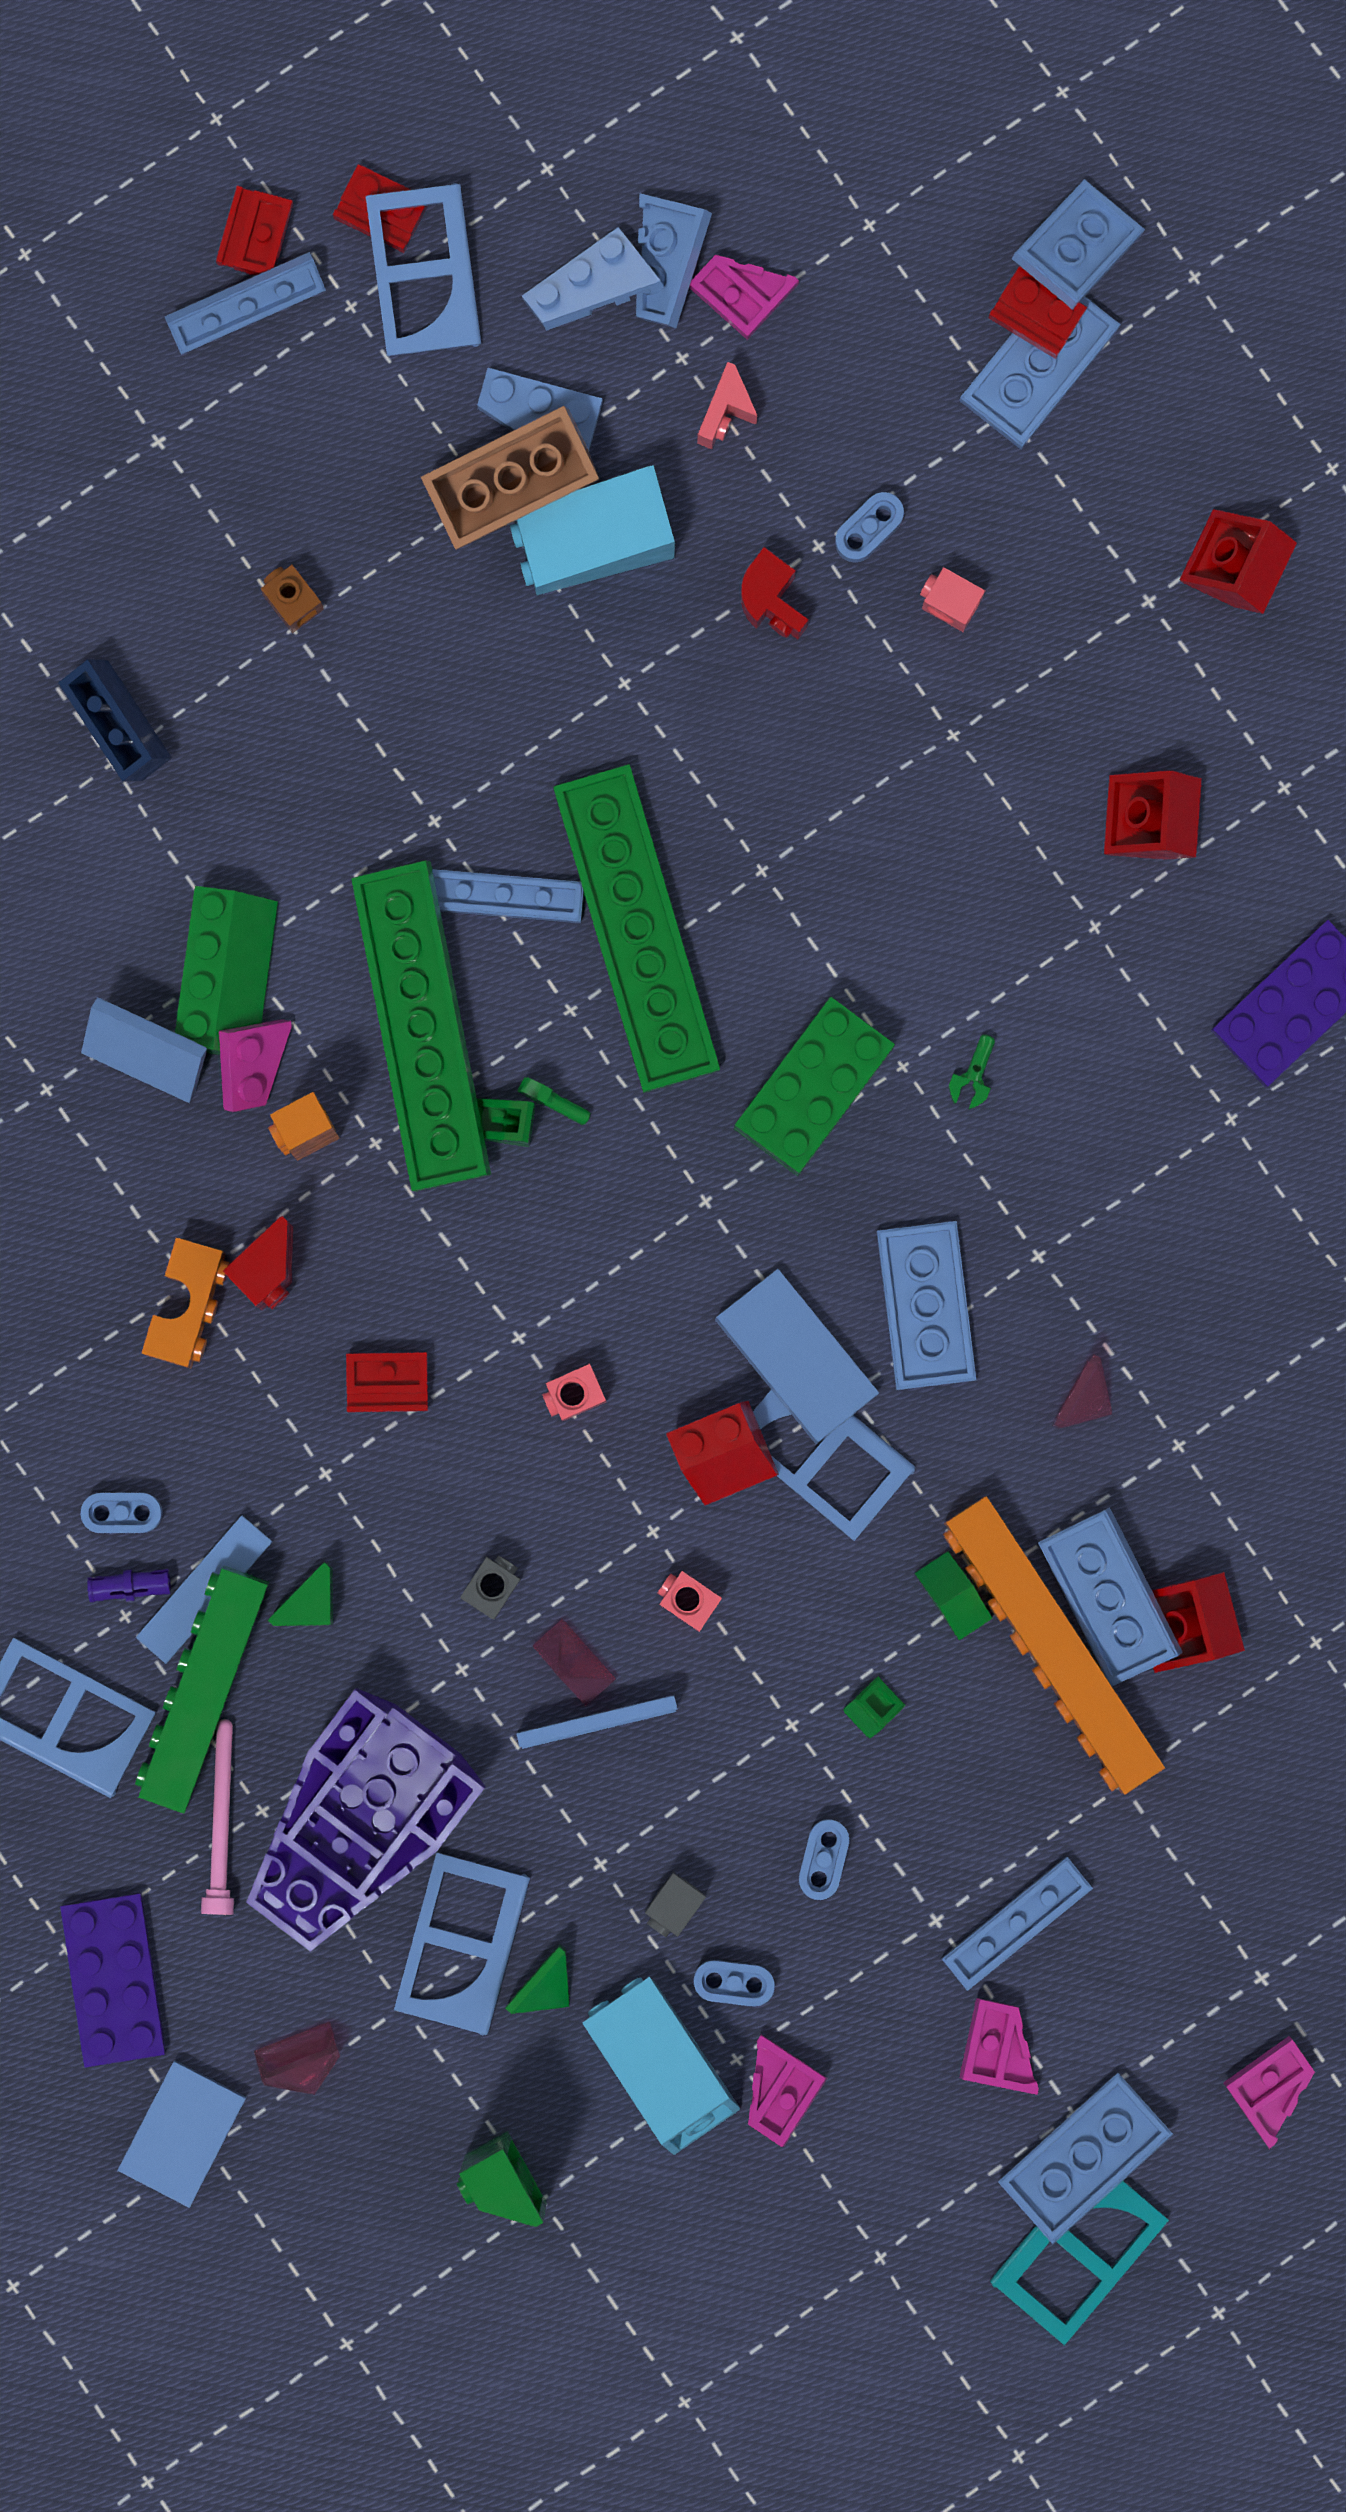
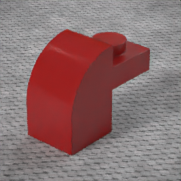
M764 547L748 567L743 577L741 588L742 609L748 621L756 629L765 617L771 619L768 623L769 626L785 638H788L791 634L796 639H799L807 629L809 620L780 599L795 579L796 570Z

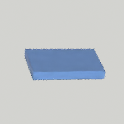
M1084 179L1015 252L1012 260L1073 310L1141 237L1145 229Z
M97 997L91 1007L81 1053L190 1103L197 1089L207 1048Z
M174 2060L117 2171L190 2208L247 2097Z

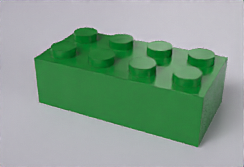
M830 997L736 1122L734 1130L798 1177L892 1052L895 1044Z

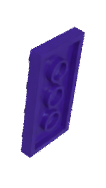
M1327 920L1211 1030L1265 1088L1275 1081L1346 1013V938Z
M142 1893L60 1906L84 2068L165 2055L166 2049Z

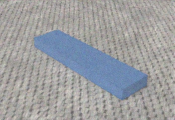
M310 252L164 317L182 355L326 291L315 262Z
M432 869L441 912L581 923L584 893L581 882Z
M242 1515L136 1638L167 1664L193 1635L190 1631L198 1610L204 1612L207 1610L211 1597L204 1595L212 1572L220 1574L222 1567L227 1566L246 1573L273 1541Z
M670 1695L517 1732L519 1747L524 1749L673 1713L677 1710L675 1696Z
M1066 1856L941 1959L968 1991L1093 1888Z

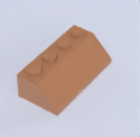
M562 406L422 476L421 479L455 550H458L599 480V476L570 410Z

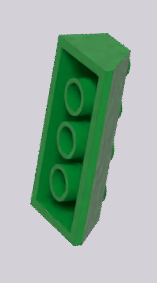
M195 886L175 1033L207 1048L206 1053L220 1055L219 1031L262 1023L278 901L238 891Z
M508 2131L465 2155L459 2172V2181L456 2184L468 2205L475 2202L479 2211L534 2227L544 2222L547 2202Z

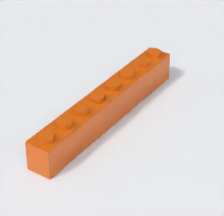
M988 1497L981 1498L946 1521L944 1524L948 1531L943 1533V1536L955 1554L962 1551L970 1562V1565L965 1567L968 1575L977 1588L985 1585L993 1597L987 1601L991 1610L1000 1622L1007 1619L1015 1632L1009 1635L1012 1642L1022 1656L1029 1652L1037 1664L1036 1667L1031 1669L1044 1690L1051 1686L1060 1699L1054 1703L1056 1709L1066 1723L1073 1720L1082 1734L1077 1736L1076 1739L1089 1758L1096 1754L1104 1768L1098 1772L1111 1792L1118 1788L1125 1795L1165 1769Z

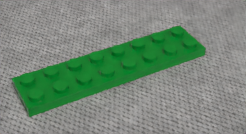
M630 764L553 786L643 1094L719 1072L718 1060Z
M425 860L351 878L411 1191L417 1192L490 1176L491 1170L431 862Z

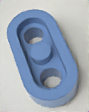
M887 492L871 496L838 529L835 539L838 554L849 562H861L867 559L901 525L904 515L901 501L895 495ZM880 509H885L889 511L891 517L887 521H880L876 517V512ZM851 537H858L862 540L863 544L860 548L853 549L849 547L847 541Z
M96 1493L89 1496L83 1502L80 1515L85 1527L95 1533H148L160 1524L163 1510L160 1502L154 1496L147 1493ZM102 1505L106 1506L110 1513L105 1521H99L95 1516L96 1509ZM141 1505L147 1506L150 1511V1515L145 1521L138 1520L135 1515L136 1509Z
M825 1819L817 1822L810 1830L799 1872V1885L803 1893L814 1900H824L831 1897L839 1886L849 1846V1834L846 1828L836 1820ZM825 1832H832L836 1835V1843L831 1847H825L821 1843V1836ZM821 1871L826 1874L827 1879L824 1885L815 1886L812 1884L811 1876L814 1872Z
M708 1960L702 1963L694 1974L696 1992L703 1999L711 2002L755 2007L768 2002L774 1993L773 1976L765 1967L760 1965ZM713 1972L718 1973L722 1978L721 1984L715 1988L710 1987L706 1983V1977ZM752 1977H756L762 1982V1987L758 1992H750L746 1987L747 1981Z

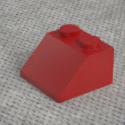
M1213 509L1179 580L1235 608L1264 614L1297 542L1271 521Z
M1175 771L1109 775L1104 854L1164 860L1196 858L1202 778Z
M283 1216L279 1217L223 1270L247 1298L262 1311L267 1306L272 1310L275 1309L290 1294L286 1288L292 1283L293 1226Z
M749 1401L737 1403L666 1433L682 1473L704 1505L779 1475Z
M1224 1572L1152 1590L1183 1652L1179 1656L1153 1667L1154 1673L1212 1661L1245 1651Z

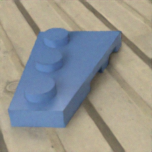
M640 193L639 207L643 209V228L638 230V243L642 245L643 259L661 280L664 289L653 293L650 290L638 293L636 317L677 328L712 213L705 209Z
M617 227L523 294L522 298L547 331L592 315L593 309L613 302L616 305L631 301L630 296L646 290H650L653 293L664 289V286L628 238Z
M487 368L477 407L510 431H514L565 406L570 410L589 451L603 399Z

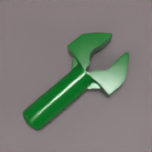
M981 1035L967 1072L961 1076L952 1075L948 1089L954 1105L957 1103L960 1089L967 1086L969 1082L973 1083L972 1088L975 1094L968 1110L974 1109L986 1101L991 1088L984 1086L982 1076L995 1044V1039L992 1036Z
M524 1077L517 1090L527 1098L553 1109L580 1125H585L590 1119V1112L566 1098H562L553 1092V1089L529 1077Z

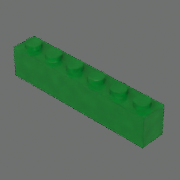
M227 1566L222 1567L220 1574L212 1572L204 1595L211 1597L206 1612L198 1610L190 1633L197 1635L192 1650L184 1648L176 1670L183 1673L179 1687L170 1686L162 1708L169 1711L164 1726L156 1725L149 1743V1747L156 1749L150 1764L142 1763L135 1785L142 1787L138 1798L183 1814L185 1813L269 1581Z

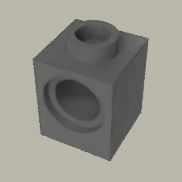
M499 1555L495 1561L486 1557L460 1598L495 1620L521 1581L519 1577L514 1575L518 1567ZM490 1573H496L504 1580V1590L497 1597L487 1596L481 1587L483 1578Z
M673 1871L645 1910V1914L651 1917L647 1924L664 1937H667L670 1932L678 1937L705 1900L706 1894Z

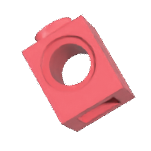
M943 567L938 577L933 574L930 575L920 593L921 596L926 598L922 610L964 632L983 599L985 590Z
M590 1364L547 1382L546 1386L549 1392L542 1394L551 1417L559 1414L562 1421L606 1403V1399ZM576 1383L583 1388L584 1398L581 1403L569 1406L562 1401L561 1391L565 1385Z
M681 1571L678 1577L670 1573L657 1592L663 1597L659 1605L699 1632L722 1599L683 1571ZM683 1587H691L699 1595V1603L691 1611L681 1610L676 1605L675 1596Z

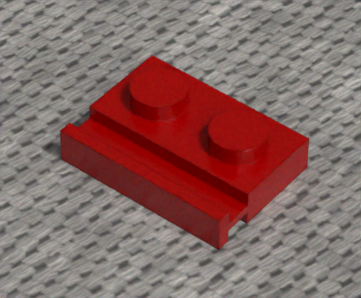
M358 164L340 198L341 201L337 209L332 214L333 219L371 237L366 196L408 191L411 189ZM428 206L380 212L384 244L405 253L407 244L411 237H413Z
M237 186L216 258L217 265L232 267L234 270L256 276L275 268L294 205L293 201L256 190H246L241 186Z
M1019 266L988 318L1056 359L1086 312L1087 307L1079 302L1072 310Z
M427 1352L346 1354L347 1412L428 1411Z

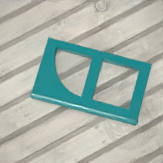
M1124 2181L1093 2209L1114 2208L1123 2210L1139 2217L1147 2225L1112 2267L1070 2231L1066 2232L1057 2241L1060 2246L1100 2279V2282L1065 2323L1017 2283L1018 2279L1050 2242L1037 2226L1032 2229L990 2280L993 2287L998 2288L1064 2346L1169 2221Z

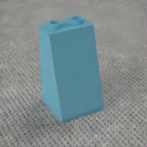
M654 465L577 490L516 520L517 523L510 525L515 547L523 546L527 558L526 562L520 563L526 586L534 584L536 595L670 560L675 555V541Z
M650 1977L644 1981L642 1978H637L621 1990L623 1995L612 2003L604 2001L588 2012L590 2018L585 2020L583 2025L660 2144L675 2155L738 2112L741 2108L658 1985Z

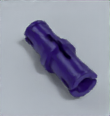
M131 1569L123 1570V1574L87 1578L90 1603L111 1599H126V1602L135 1601L136 1597L171 1594L169 1569L133 1573Z

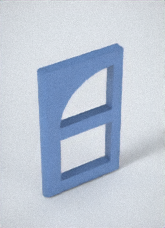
M453 183L446 186L366 196L387 357L479 346L481 344L461 185ZM443 204L450 258L387 266L380 212ZM452 276L451 296L440 316L425 329L413 335L397 338L390 283Z
M772 1390L769 1391L753 1411L760 1429L776 1419L792 1415ZM854 1415L827 1435L795 1474L791 1473L772 1457L779 1473L777 1477L853 1541L856 1540L907 1477L914 1473L916 1468ZM847 1436L890 1472L850 1521L807 1486Z
M13 1638L0 1662V1699L22 1657L67 1679L71 1684L42 1739L0 1717V1741L112 1798L115 1796L116 1789L157 1712L34 1647ZM86 1691L135 1715L127 1730L115 1741L101 1749L90 1752H71L57 1747Z
M437 1852L394 2010L473 2031L482 2036L488 2035L530 1877L526 1874L519 1875ZM444 1872L506 1888L492 1943L430 1926ZM425 1943L487 1959L485 1967L478 1978L466 1989L454 1995L437 1999L410 1997Z

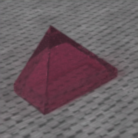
M1095 1354L1089 1357L1051 1426L1056 1429L1112 1415L1101 1358Z
M563 1619L533 1645L557 1676L585 1706L616 1680Z
M330 2022L254 2051L264 2086L315 2095L340 2057Z

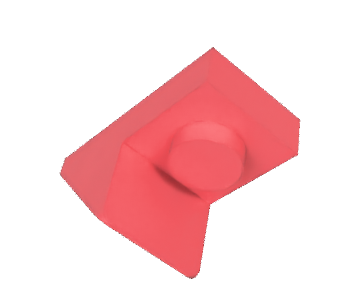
M730 362L726 364L698 433L697 444L713 449L716 439L723 441L732 419L726 417V414L752 424H757L755 408L735 364Z

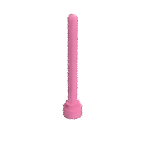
M227 1719L220 1720L216 1729L210 1889H206V1897H202L201 1914H234V1898H230V1890H226L233 1725Z

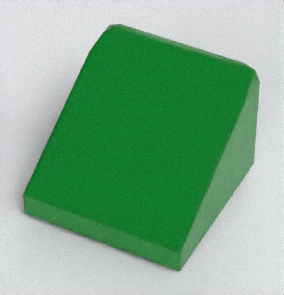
M878 1676L843 1711L868 1738H872L906 1705Z

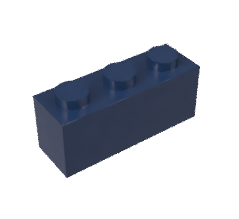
M87 659L58 682L122 782L143 781L172 759L108 660Z

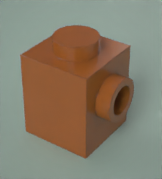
M293 565L285 570L283 567H279L272 571L264 579L266 585L260 588L264 598L292 634L324 610L319 598Z

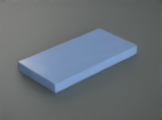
M1086 297L1080 301L1081 304L1087 307L1086 312L1056 359L1012 333L959 399L962 404L1019 449L1025 446L1120 328L1121 324Z
M957 1221L876 1231L896 1390L976 1381Z
M779 1269L770 1274L715 1318L718 1325L815 1444L819 1443L879 1394L877 1389Z
M1110 1507L1038 1542L1111 1686L1183 1653Z
M1117 2073L1000 2179L998 2183L1049 2241L1054 2244L1174 2134L1122 2076Z

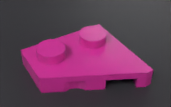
M715 254L691 280L689 288L748 340L798 286L799 280L795 276L787 275L785 277L764 271V268L752 264H738L734 259Z
M280 1019L219 1031L224 1110L236 1112L266 1105L291 1030V1021Z
M976 1998L959 2078L1038 2095L1039 2088L1037 2081L1034 2080L1029 2060L1031 2058L1028 2043L1023 2036V2023L1018 2007Z
M760 2035L757 2040L758 2051L756 2069L753 2076L752 2104L750 2105L748 2125L779 2146L784 2147L826 2082L827 2077L765 2036Z
M1288 2036L1223 2082V2084L1270 2149L1277 2142L1278 2138L1276 2135L1286 2117H1290L1298 2104L1300 2092L1306 2089L1315 2071L1292 2038Z

